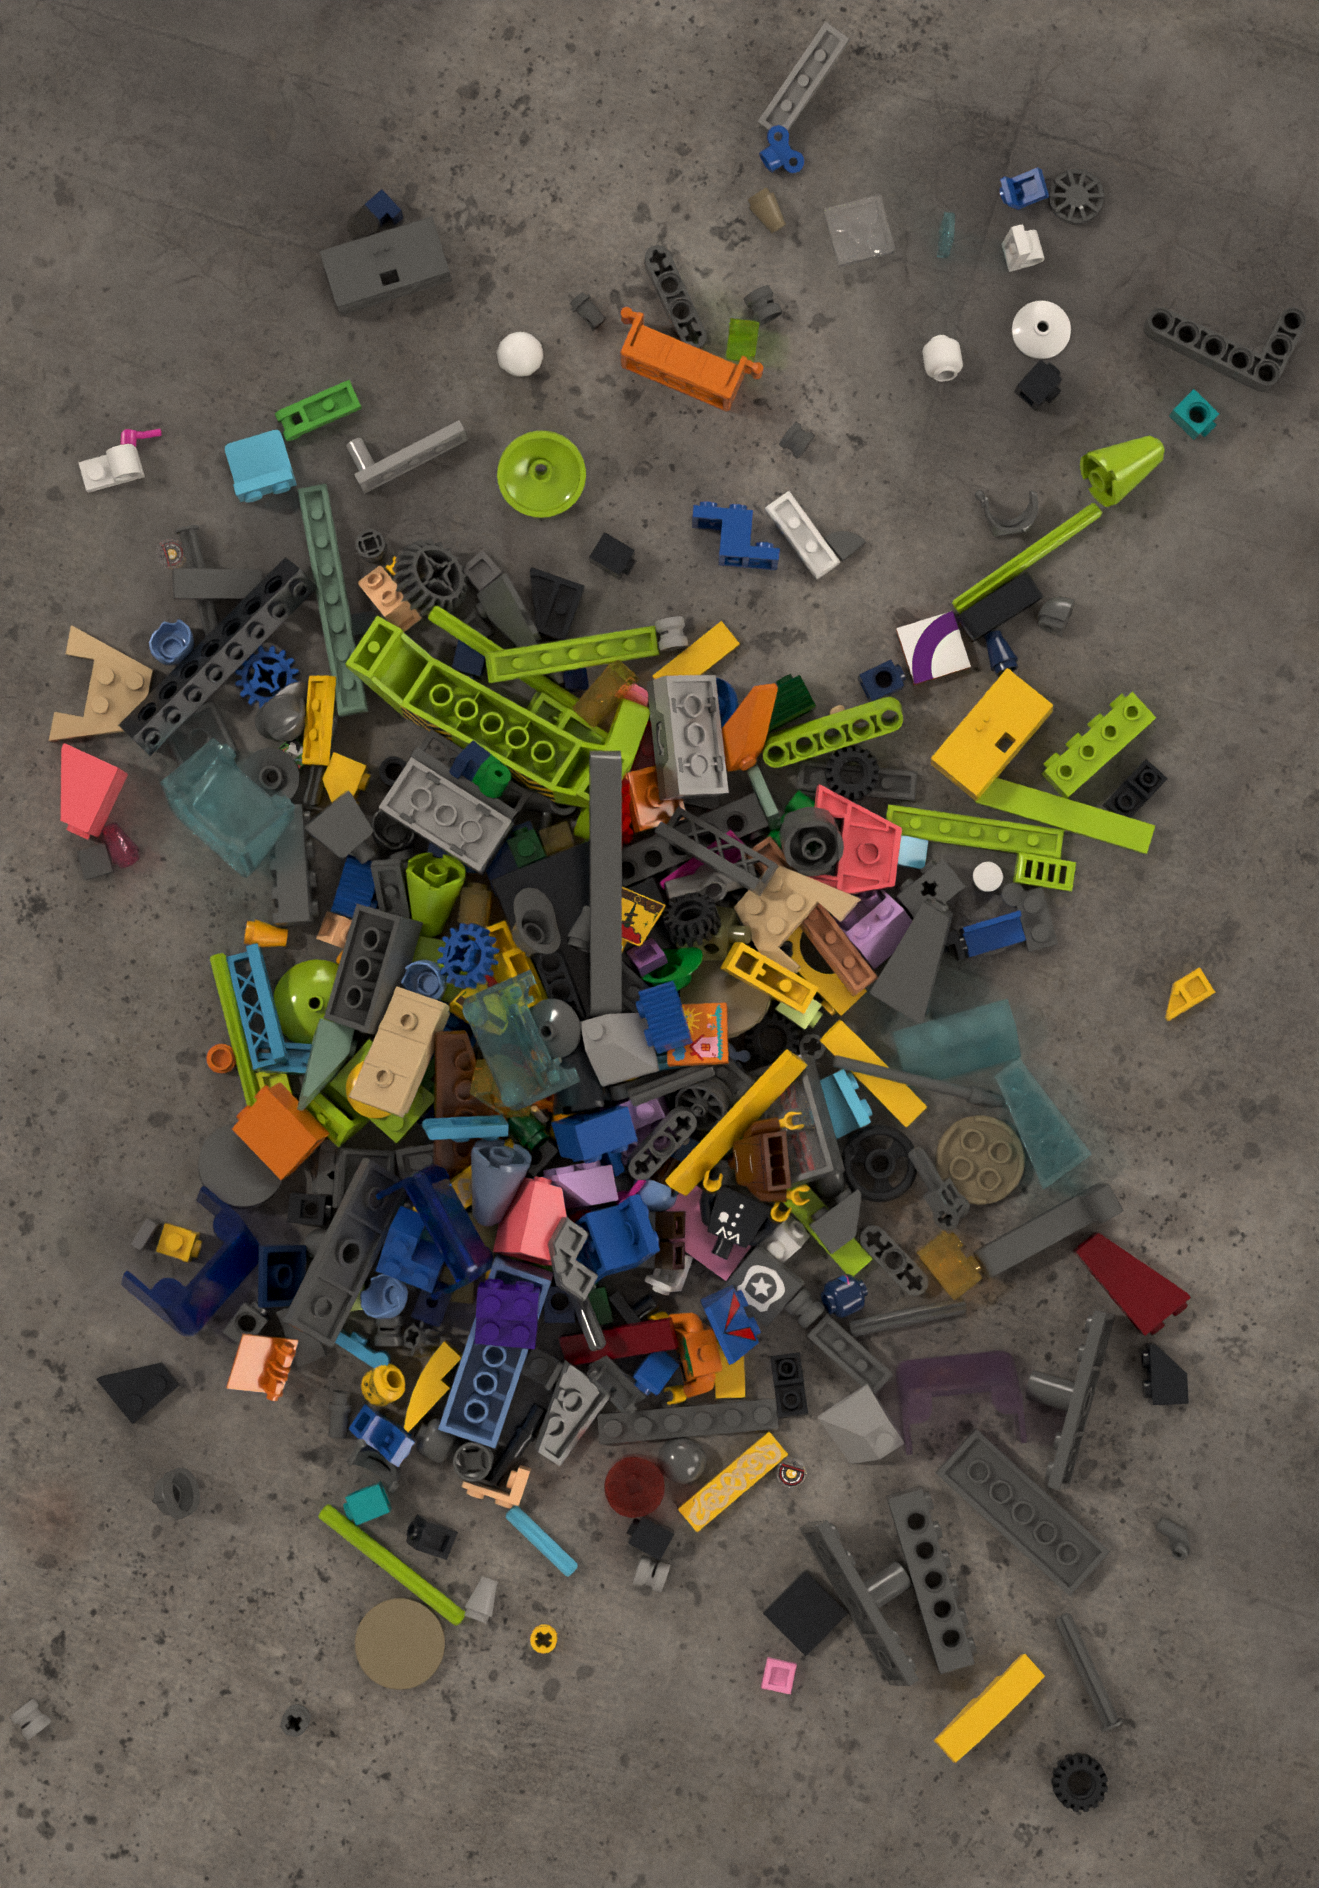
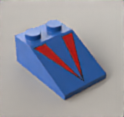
M731 1285L700 1299L729 1365L735 1363L759 1343L756 1335L760 1334L761 1331L754 1316L748 1319L744 1307L749 1305L741 1289L735 1291L734 1286Z

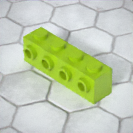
M1133 691L1127 697L1121 693L1109 704L1112 710L1105 717L1099 713L1087 724L1090 730L1085 735L1081 736L1078 732L1065 744L1069 748L1061 756L1056 752L1043 763L1047 769L1041 774L1063 798L1067 799L1156 719Z

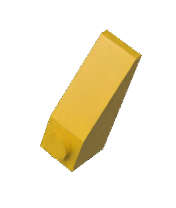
M735 942L720 967L721 970L802 1014L807 1010L819 988L742 942Z

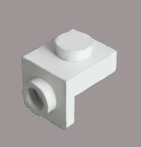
M789 1215L779 1225L774 1234L759 1245L783 1264L802 1247L810 1235L806 1232L802 1223Z
M685 1254V1269L664 1270L655 1268L653 1275H646L645 1282L653 1285L652 1290L664 1295H669L670 1292L682 1291L693 1258Z

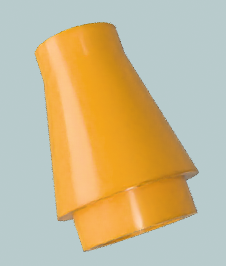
M257 919L247 921L244 944L252 945L258 943L259 947H286L288 929H282Z

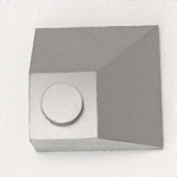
M639 1013L606 1014L580 1022L585 1051L601 1086L605 1087L659 1071L655 1047L648 1046L644 1030L649 1028L646 1018L641 1019Z
M868 1384L817 1416L850 1464L880 1460L905 1443L899 1428Z

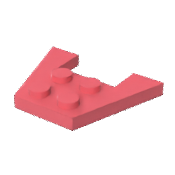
M819 784L816 789L814 807L826 809L834 819L842 820L840 834L843 839L844 850L841 859L836 862L835 876L823 874L807 877L848 894L894 887L902 828Z

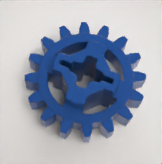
M259 646V653L256 655L252 653L249 656L250 659L242 663L244 666L243 670L235 671L238 676L242 677V680L235 682L237 687H244L240 696L242 698L250 696L248 704L251 706L259 702V708H261L282 689L280 687L281 680L286 673L287 681L285 686L298 682L294 679V676L299 675L300 671L294 668L291 669L295 664V660L293 658L285 660L287 656L285 650L276 654L275 646H271L269 652H266L262 646ZM273 659L279 663L276 662L274 665L264 664L262 660ZM254 667V677L248 681L250 670ZM261 668L272 675L271 679L275 688L265 681L262 682L264 677ZM267 691L271 692L273 696L262 697L257 695V693Z
M460 923L459 929L452 927L450 929L452 936L450 938L445 936L442 938L446 943L445 947L438 948V951L443 953V957L438 959L437 963L444 965L440 974L448 976L446 982L454 984L455 987L476 989L477 983L486 984L485 975H494L490 968L492 965H498L499 963L493 959L494 955L499 953V949L492 947L496 942V938L489 936V929L482 928L481 925L470 923V925ZM474 937V938H476V940H475V941H472V940H469L468 938ZM461 971H464V972H467L468 974H467V975H462L460 972H461Z

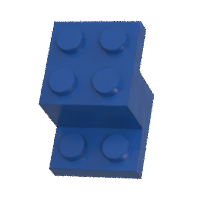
M707 501L700 502V506L693 505L692 528L721 530L718 565L777 570L780 548H774V544L768 542H757L756 546H750L753 510H747V506L741 504H730L729 508L717 507V503Z
M640 1194L629 1196L617 1206L587 1213L575 1222V1224L590 1233L576 1260L598 1275L595 1283L607 1275L636 1268L660 1251L658 1235L652 1229L648 1218V1207L642 1201Z

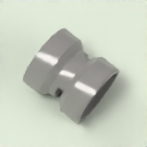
M682 616L669 617L655 622L656 632L660 634L661 638L658 642L660 652L676 651L689 647L687 637L683 634L685 623Z
M641 1555L632 1584L638 1586L647 1585L651 1587L652 1591L661 1593L670 1564L665 1562L655 1563L652 1562L650 1557Z
M34 1698L9 1716L14 1724H18L21 1727L22 1735L26 1741L51 1723L49 1717L39 1711V1704Z

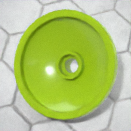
M533 431L517 437L505 448L498 463L497 479L499 489L510 506L522 514L544 518L566 511L578 500L585 486L586 468L580 451L568 438L551 431ZM539 464L546 466V469L541 472L535 468Z
M319 959L304 961L290 968L279 980L273 997L282 1032L293 1042L312 1044L320 1019H324L339 967L338 964ZM312 998L320 1000V1006L317 1009H313L310 1006Z

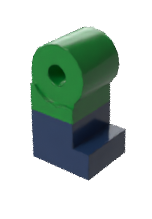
M472 741L456 757L449 770V773L457 779L462 775L479 787L480 792L489 798L500 797L511 779L510 770L475 741Z

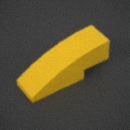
M504 920L487 927L486 929L490 930L489 936L496 938V942L492 947L499 949V953L493 957L499 963L498 965H492L490 969L493 971V977L502 989L523 1011L535 1006L542 1000L548 999L530 957H527L525 952L516 946L506 921Z
M447 1340L442 1343L430 1358L413 1390L404 1429L407 1432L419 1422L451 1387L443 1377L456 1365L463 1355Z

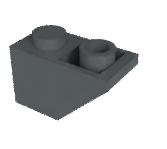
M847 1188L834 1198L837 1202L828 1210L823 1206L810 1216L813 1221L808 1225L830 1254H833L856 1236L862 1195L858 1189L851 1192Z

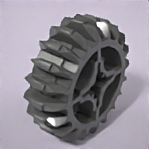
M420 539L411 545H407L395 559L396 563L392 568L396 573L392 580L398 583L396 591L403 594L402 601L410 603V610L418 609L420 616L429 615L435 606L441 607L448 613H453L467 598L465 594L469 587L465 583L469 577L463 574L466 566L460 565L458 563L460 556L454 557L451 554V548L444 549L442 542L434 544L432 539L425 541Z

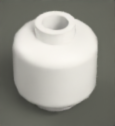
M946 335L933 337L922 350L926 373L936 381L943 382L954 379L963 367L959 343L952 338H948Z

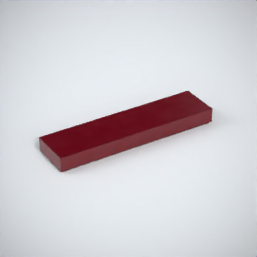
M672 1317L601 1328L606 1345L597 1351L590 1350L583 1331L564 1334L559 1337L564 1360L572 1365L595 1362L606 1355L610 1359L672 1350L679 1346Z

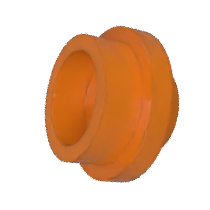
M217 1044L208 1051L207 1064L212 1071L223 1074L235 1067L236 1061L232 1047L226 1044Z

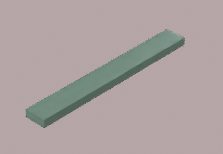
M327 484L300 488L297 491L314 584L318 587L316 595L331 676L336 677L335 699L339 717L369 712L363 681L345 665L355 650L356 645L353 637L352 618Z

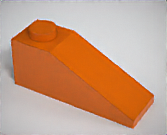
M775 683L754 686L723 726L722 737L725 764L728 772L748 770L755 765L756 758L763 751L778 691Z

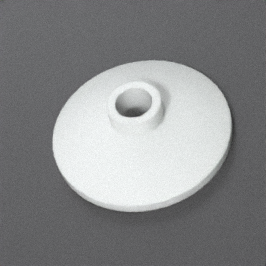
M1035 301L1025 305L1016 314L1012 324V336L1016 346L1023 354L1034 359H1049L1058 355L1066 347L1071 334L1070 321L1066 313L1059 306L1048 301ZM1045 323L1048 330L1041 332L1038 330L1037 325Z

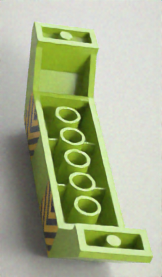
M379 616L375 618L345 663L351 672L404 718L427 731L434 730L463 750L472 741H475L510 770L511 778L556 803L589 808L590 751H620L609 744L604 746L584 742L430 656L409 638L401 628ZM621 751L623 779L634 762V758Z

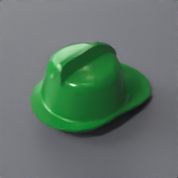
M697 947L661 949L668 963L644 976L639 974L641 979L645 982H650L653 987L673 981L678 991L688 986L692 980L691 973L702 962V950Z

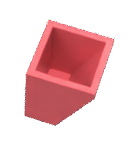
M64 743L61 748L60 821L68 824L66 830L87 840L90 835L99 838L128 774L114 765Z
M524 1177L502 1221L498 1225L493 1252L543 1266H552L548 1242L561 1218L567 1217L562 1188L552 1186V1180L547 1178L534 1177V1179Z

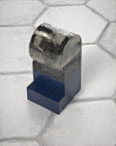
M381 189L350 217L347 229L350 238L354 241L375 234L388 220L396 225L404 217L401 209Z

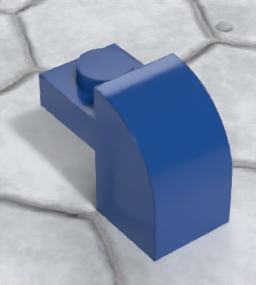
M364 1404L349 1427V1430L358 1439H364L367 1445L378 1450L390 1463L397 1467L409 1455L411 1447L415 1443L411 1438L412 1434L407 1432L401 1425Z

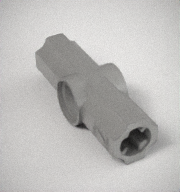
M705 864L700 866L695 871V874L665 881L664 883L669 903L671 901L676 903V898L679 896L682 899L686 898L685 894L691 893V896L694 897L695 892L701 893V897L704 894L709 895V898L712 897L715 903L722 900L727 892L744 888ZM748 865L750 874L757 878L754 865Z

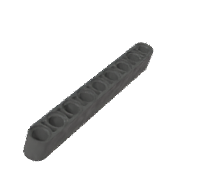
M590 751L591 1017L618 1014L622 1011L621 751Z

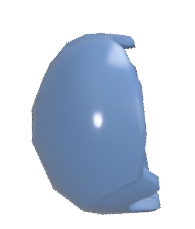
M178 619L175 623L164 621L159 629L152 633L149 647L152 656L164 665H178L194 649V638L191 629L182 620Z
M419 960L405 967L406 971L401 983L406 990L438 1001L443 997L447 988V978L445 975L440 974L442 968L436 962Z
M648 1178L637 1194L641 1195L642 1201L647 1205L649 1211L658 1212L672 1208L676 1202L678 1192L675 1190V1193H672V1189L669 1186Z
M385 1274L371 1278V1284L368 1289L361 1291V1308L368 1316L377 1319L396 1317L404 1309L408 1300L406 1284Z

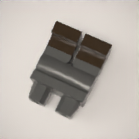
M649 1211L648 1218L658 1238H685L686 1211ZM659 1241L660 1251L638 1266L664 1270L685 1269V1242Z

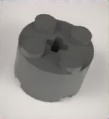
M805 807L790 812L784 817L779 839L787 863L796 869L798 873L805 876H819L829 872L832 866L841 859L844 850V843L838 825L830 812L817 807Z

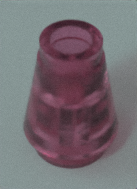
M112 823L102 830L114 864H118L119 868H127L140 859L139 847L117 823Z

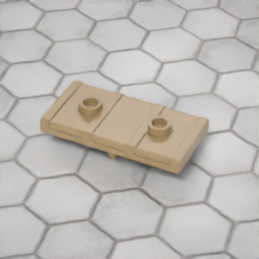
M396 986L349 1098L403 1118L404 1114L409 1112L435 1051V1032L444 1030L450 1013H448L450 1006Z

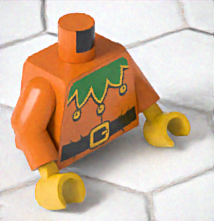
M661 1311L648 1317V1319L654 1320L672 1317L679 1343L676 1351L684 1386L675 1385L664 1389V1392L671 1391L673 1393V1400L667 1402L668 1405L682 1403L687 1397L691 1398L709 1392L714 1387L716 1374L722 1371L714 1330L703 1323L695 1313H675L668 1316L666 1312Z

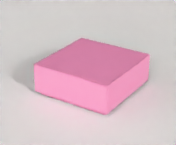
M767 1657L761 1688L791 1695L797 1663Z

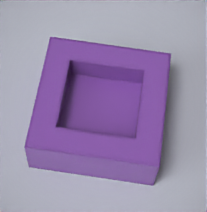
M653 938L644 941L640 947L635 946L626 951L629 960L641 976L668 963L664 952Z

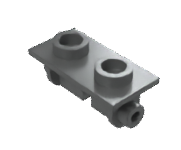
M607 1355L587 1366L589 1369L587 1375L590 1377L589 1381L604 1395L611 1391L612 1395L609 1400L621 1413L631 1415L637 1408L635 1403L647 1397Z

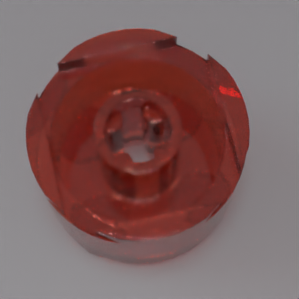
M636 1453L625 1454L613 1462L607 1471L604 1484L605 1495L610 1506L620 1515L629 1518L645 1516L657 1509L663 1499L665 1491L663 1472L659 1465L646 1455ZM639 1479L642 1489H635L634 1492L629 1491L630 1485L627 1482Z

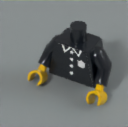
M706 1171L699 1206L702 1223L708 1227L707 1232L718 1236L711 1253L727 1260L734 1244L745 1249L748 1245L757 1246L772 1236L779 1225L788 1218L792 1210L791 1207H789L788 1211L782 1212L778 1208L780 1202H775L772 1208L721 1185L723 1178L721 1173L719 1179L714 1181L708 1177L710 1171Z

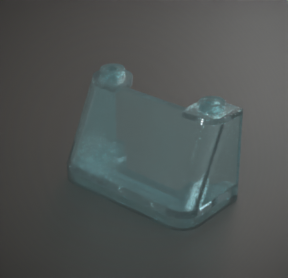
M212 738L163 779L160 785L168 805L176 817L242 877L247 878L258 868L294 819L295 814L293 810L295 806L285 795L280 797L275 794L273 797H270L237 767L234 760L236 754L232 748L226 743L221 745L216 739Z
M531 969L467 997L463 1003V1015L469 1022L501 1093V1100L514 1111L525 1108L580 1082L575 1067L564 1069L559 1065L562 1063L560 1057L551 1059L543 1039L538 1034V1028L527 1004L535 1001L533 995L529 997V988L537 984Z

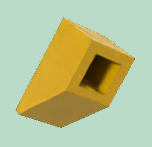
M333 752L329 766H327L322 778L331 802L348 790L356 801L360 790L365 791L371 778V775L368 774L369 768L362 763Z

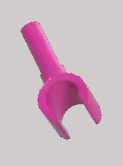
M125 429L121 433L120 445L132 444L136 447L137 439L162 436L161 429L143 432Z
M637 1180L631 1190L618 1192V1200L615 1201L616 1206L629 1196L636 1195L646 1180Z

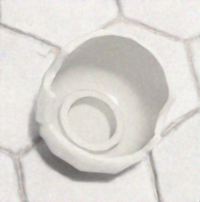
M526 332L509 334L500 342L496 352L499 366L515 377L531 375L540 368L543 360L542 345L535 337Z

